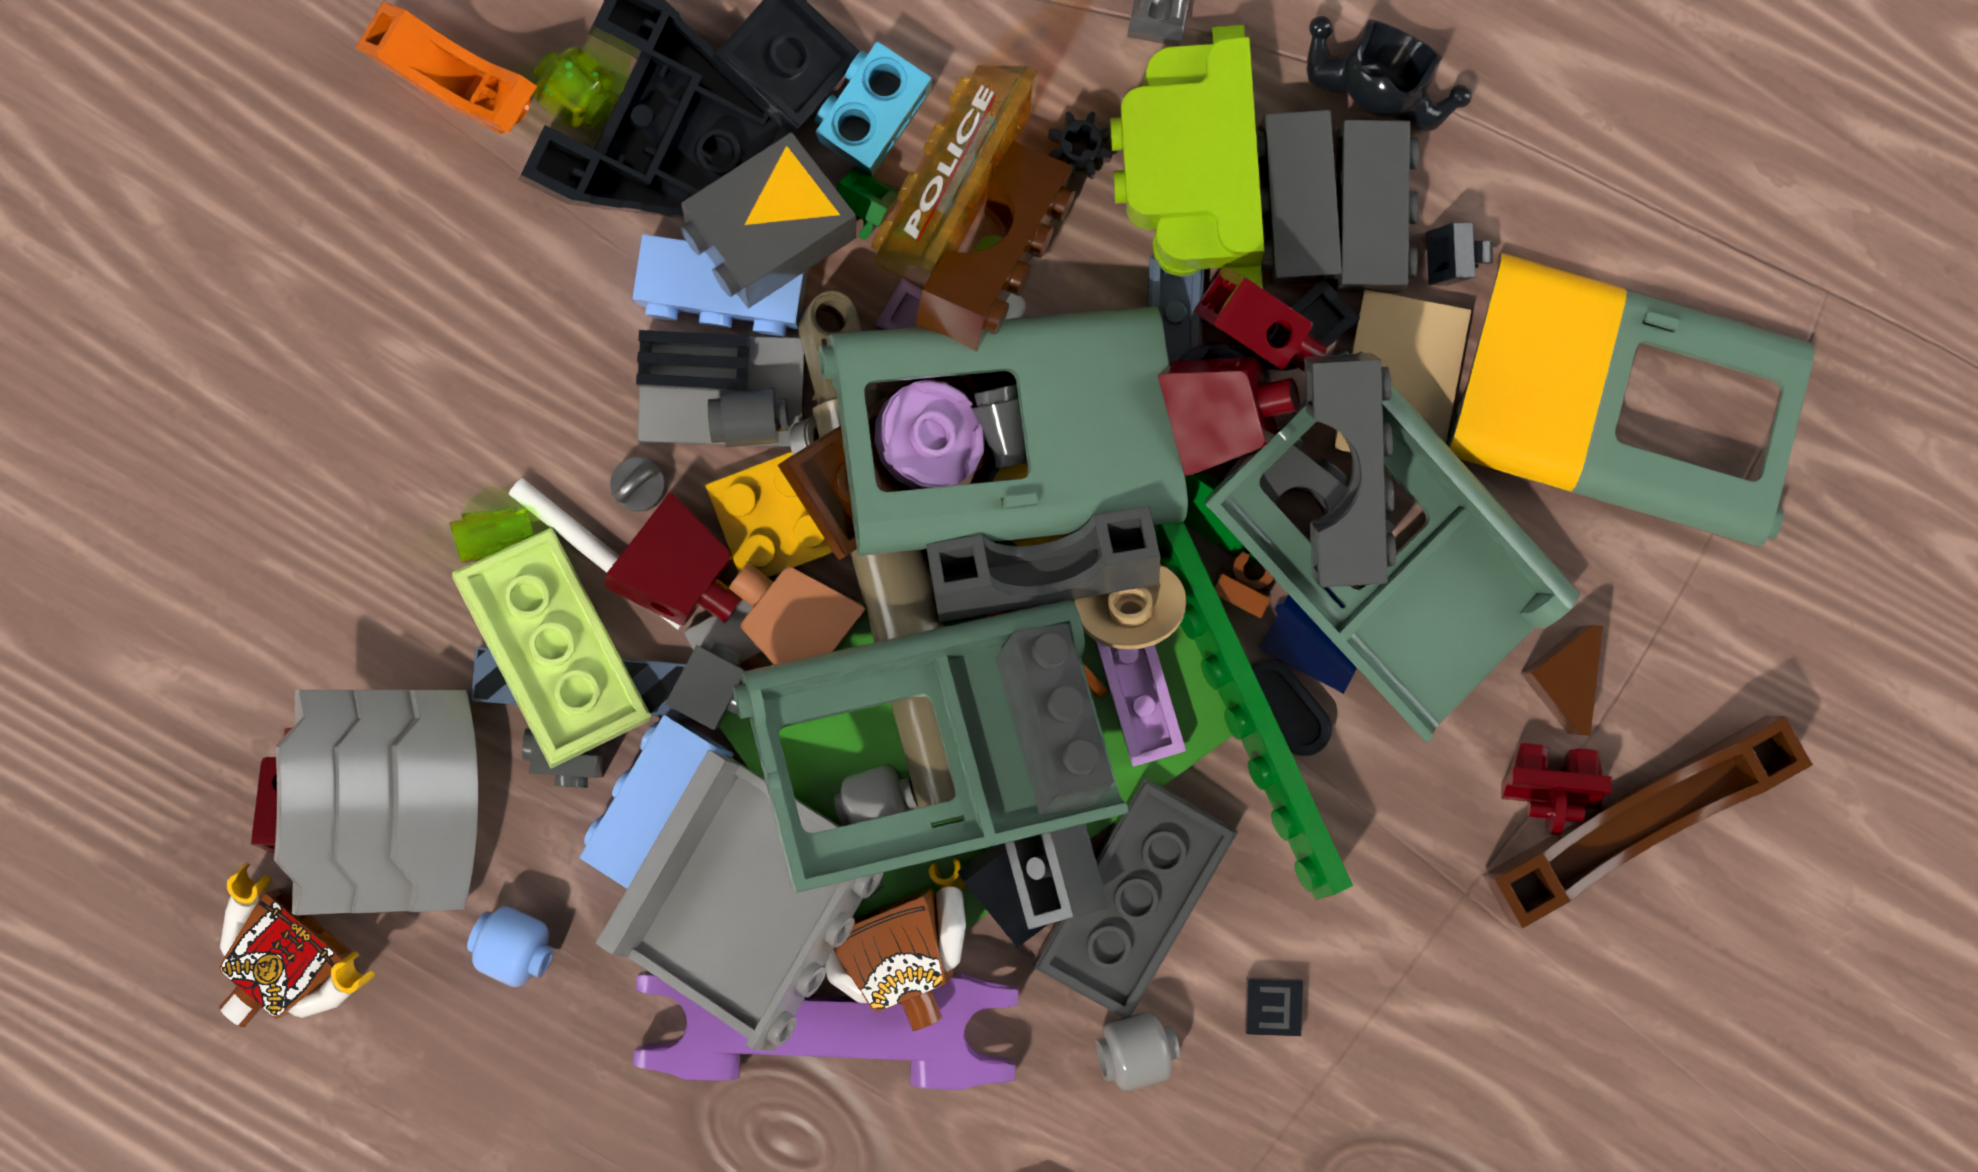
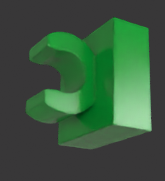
M856 167L838 183L836 188L852 211L862 218L863 228L859 233V238L863 240L868 238L876 227H879L892 213L902 193Z

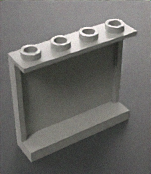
M708 750L596 944L612 955L630 958L749 1039L746 1046L752 1050L775 1051L776 1047L783 1045L792 1035L797 1024L795 1014L805 997L814 994L821 985L826 974V969L823 966L834 947L841 946L849 937L854 927L852 916L862 899L869 897L876 890L882 879L883 872L795 893L788 874L765 778L729 756ZM795 798L800 822L805 831L816 833L841 827Z

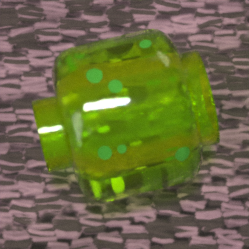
M571 47L560 54L554 50L550 51L539 62L533 74L538 79L537 88L535 89L536 102L564 126L571 129H578L584 125L588 128L595 127L607 115L617 98V95L612 91L614 87L612 73L583 49Z

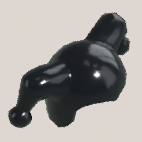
M1317 16L1309 24L1312 40L1306 67L1308 81L1318 88L1349 93L1359 107L1371 114L1396 116L1402 121H1410V126L1416 129L1432 131L1438 128L1457 108L1465 107L1471 102L1472 94L1463 85L1453 87L1449 97L1438 102L1431 101L1427 90L1435 77L1442 57L1429 45L1396 27L1370 19L1357 36L1349 53L1331 56L1327 46V38L1333 30L1331 21L1325 16Z

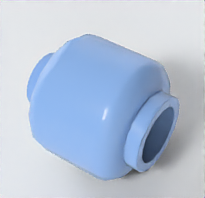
M510 906L499 907L493 913L489 911L484 912L474 925L467 943V950L472 953V962L475 969L510 987L522 986L532 976L541 978L548 969L554 954V948L548 946L549 930L547 925L543 921Z

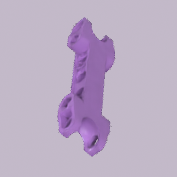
M649 971L640 972L637 975L636 991L650 995H663L674 999L685 1012L687 1026L684 1036L675 1042L637 1046L633 1054V1066L668 1073L685 1080H734L740 1077V1054L910 1060V1085L927 1089L963 1090L978 1085L1015 1081V1060L1008 1059L1007 1057L979 1054L971 1048L966 1040L965 1026L971 1016L981 1009L1018 1006V986L980 979L967 973H953L947 984L931 990L943 1018L917 1031H912L901 1003L880 1012H874L868 1003H858L850 996L811 995L805 997L795 1014L797 1024L790 1038L783 1045L776 1047L775 1051L752 1050L746 1046L748 1038Z

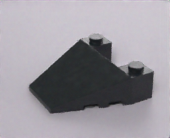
M604 0L588 34L636 58L635 65L594 149L544 125L518 180L568 205L684 218L683 201L785 137L789 131L711 59L716 51L679 17L680 14L667 1Z

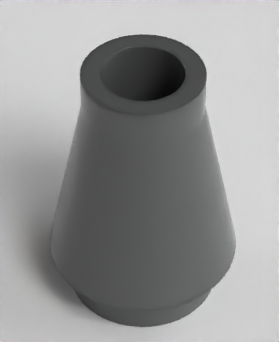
M1017 384L974 393L977 407L972 408L977 422L983 428L985 439L994 456L996 468H1004L1027 462Z

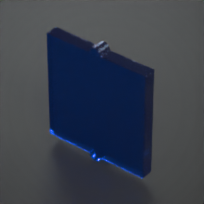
M1288 594L1283 604L1275 606L1274 610L1277 616L1259 649L1344 694L1357 668Z

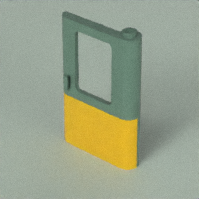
M1500 252L1497 259V272L1463 400L1457 406L1449 426L1446 444L1457 457L1468 463L1752 546L1761 547L1766 539L1774 540L1783 522L1784 511L1778 508L1813 364L1815 354L1813 343ZM1643 322L1672 330V332L1643 324ZM1646 344L1766 379L1778 385L1780 395L1760 477L1757 481H1748L1622 444L1617 440L1615 430L1638 345Z

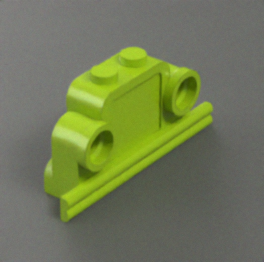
M1244 25L1212 27V44L1167 47L1155 53L1148 62L1143 87L1134 88L1125 95L1121 104V117L1110 118L1112 151L1122 150L1123 170L1113 171L1115 204L1126 203L1127 217L1135 227L1143 230H1156L1153 238V255L1157 264L1167 273L1184 277L1196 274L1202 269L1222 268L1224 265L1245 276L1263 289L1261 264L1264 255V238L1250 39L1245 37Z

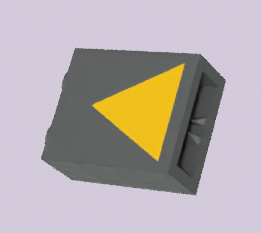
M792 132L682 202L685 224L681 226V232L687 243L697 255L706 252L716 266L712 269V272L720 287L729 297L737 294L748 309L857 238L856 214Z

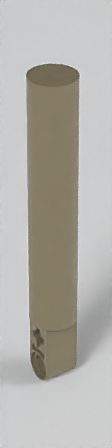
M827 291L817 295L803 312L798 323L799 336L818 403L812 411L820 438L840 426L841 423L837 392L832 386L831 379L822 380L818 359L819 347L827 346L830 334L862 332L854 304L847 296L836 291ZM826 311L834 315L839 323V332L829 333L822 330L816 322L815 313ZM876 383L868 384L865 387L866 409L886 397L885 391L877 389ZM857 549L850 553L874 642L947 626V622L939 623L927 549L858 556ZM920 696L890 703L918 808L952 800L955 797V789L930 700Z

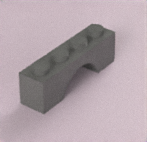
M1373 353L1304 357L1306 413L1315 421L1338 430L1345 438L1352 456V476L1345 495L1331 511L1310 522L1312 577L1320 588L1388 583L1387 567L1395 566L1396 563L1395 539L1393 533H1386L1385 513L1394 510L1393 482L1391 478H1384V457L1392 456L1393 452L1391 425L1389 422L1383 423L1382 401H1387L1391 398L1388 366L1381 367V359Z
M1149 506L1093 515L1088 523L1078 531L1061 539L1038 545H1002L990 541L983 535L926 544L939 623L1050 604L1068 599L1073 600L1159 585L1160 552Z

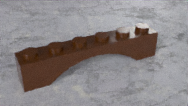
M1766 715L1584 817L1583 822H1575L1566 827L1560 836L1552 835L1483 874V877L1509 923L1523 929L1569 903L1602 877L1657 843L1713 814L1770 790L1813 764L1786 716Z

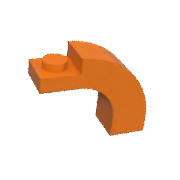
M382 2L355 47L417 89L500 135L503 132L509 134L513 126L526 116L530 108V98L537 88L535 84L522 75L494 65L474 55L438 33L405 9L386 2Z

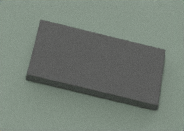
M1141 776L1126 802L1129 813L1117 817L1095 855L1109 907L1056 922L1032 963L1033 967L1122 1018L1132 1015L1238 833L1235 828L1144 776Z

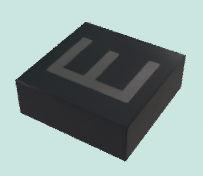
M1246 977L1245 1033L1251 1035L1301 1036L1303 981L1301 979Z

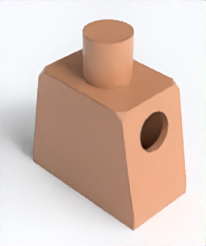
M748 563L729 587L731 591L753 607L740 627L774 665L836 651L866 613V608L789 565L783 569L773 582L756 567Z

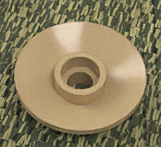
M1160 564L1159 585L1075 599L1074 603L1078 609L1083 630L1092 639L1117 649H1140L1163 641L1179 627L1186 611V594L1178 577L1171 570Z

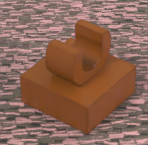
M1243 549L1234 559L1233 572L1222 566L1213 586L1218 597L1261 618L1271 601V592L1265 589V587L1272 582L1273 577L1266 569L1259 577L1248 576L1243 568L1248 561L1250 552Z

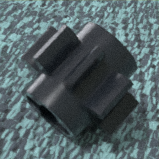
M1091 111L1086 120L1076 121L1074 116L1067 112L1065 114L1066 127L1063 132L1058 129H1050L1048 132V138L1052 142L1060 144V147L1053 150L1049 156L1073 166L1070 178L1075 171L1085 170L1086 175L1092 180L1095 178L1096 168L1094 164L1097 160L1104 163L1111 162L1113 154L1109 150L1101 148V143L1111 138L1110 128H1105L1099 131L1094 125L1095 112ZM1080 135L1089 138V149H1085L1081 157L1071 153L1072 143H1070L1076 142Z

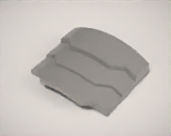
M295 690V726L275 746L277 822L274 861L293 880L292 915L464 910L472 878L478 820L476 743L467 690Z

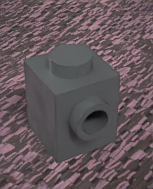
M713 641L709 649L696 645L665 705L713 730L718 729L727 711L735 715L738 714L733 694V685L742 684L741 673L748 671L738 665L743 656L716 641Z

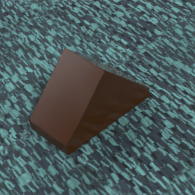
M1586 625L1578 627L1521 672V675L1568 734L1591 736L1603 626Z

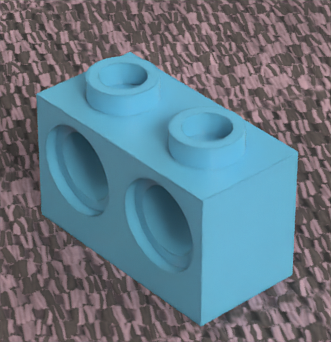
M878 41L869 54L861 50L856 55L845 74V78L850 80L839 98L834 95H830L814 120L815 123L820 125L816 130L819 143L873 177L933 90L932 77ZM881 74H892L900 80L899 89L890 96H879L870 88L872 81ZM852 118L865 120L870 125V131L867 136L860 141H848L843 138L840 130L847 120Z

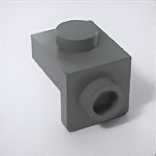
M530 728L525 729L522 758L523 761H530L529 773L555 775V786L588 788V778L603 777L605 756L581 754L551 769Z

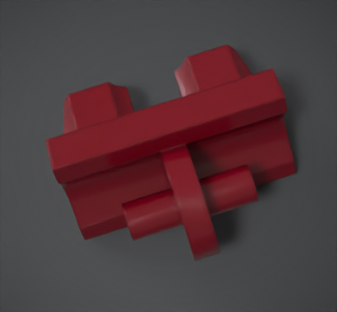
M1521 743L1514 752L1511 771L1501 784V799L1528 802L1527 816L1544 818L1547 834L1556 836L1562 834L1565 821L1583 822L1585 807L1599 808L1604 795L1612 793V776H1602L1598 750L1571 749L1565 755V772L1548 770V747L1530 743Z

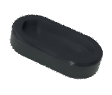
M1268 659L1252 664L1251 668L1291 753L1299 756H1310L1320 752L1328 744L1332 733L1331 721L1326 711L1284 663Z

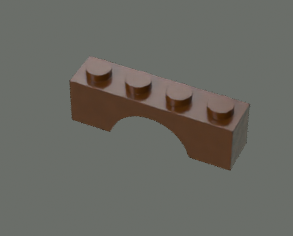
M1013 140L991 176L984 213L1000 228L1004 238L997 244L980 251H945L922 289L916 325L943 334L975 351L979 349L987 332L995 335L999 332L1008 313L1009 303L1006 302L1011 293L1016 296L1021 294L1031 272L1032 265L1028 263L1032 256L1041 258L1044 255L1053 234V227H1050L1054 219L1063 221L1071 207L1075 191L1068 188L1072 165Z

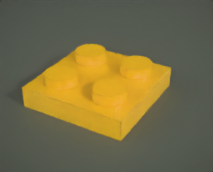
M792 452L705 485L738 573L750 563L768 578L779 575L787 565L797 568L834 554L777 466L792 456Z

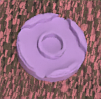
M922 380L904 386L887 399L875 420L874 442L881 463L894 479L916 490L956 486L972 474L984 453L985 437L983 428L977 422L970 407L973 405L963 392L946 382Z

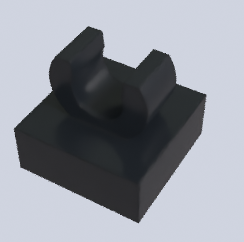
M1453 222L1426 232L1429 285L1448 286L1475 278V268H1479V264L1493 263L1492 241H1474L1473 223Z

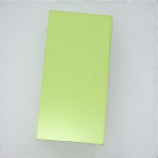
M552 527L452 572V579L551 769L651 720L648 708Z

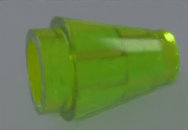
M525 506L515 509L506 508L460 513L461 519L449 522L461 564L474 560L476 562L534 535Z

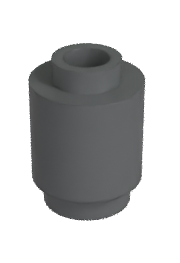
M774 388L723 392L721 393V398L708 399V422L712 443L725 442L726 447L779 443V432L789 431L786 398L776 399Z

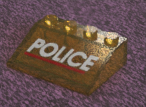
M977 65L970 79L964 75L961 76L948 101V105L954 107L945 127L936 123L925 142L922 152L929 155L920 174L914 171L908 174L898 193L897 200L902 202L903 205L894 222L886 218L874 237L871 248L878 251L875 256L877 267L900 279L904 278L923 289L945 251L958 252L987 198L992 174L1013 140H1018L1035 108L1037 70L1029 66Z

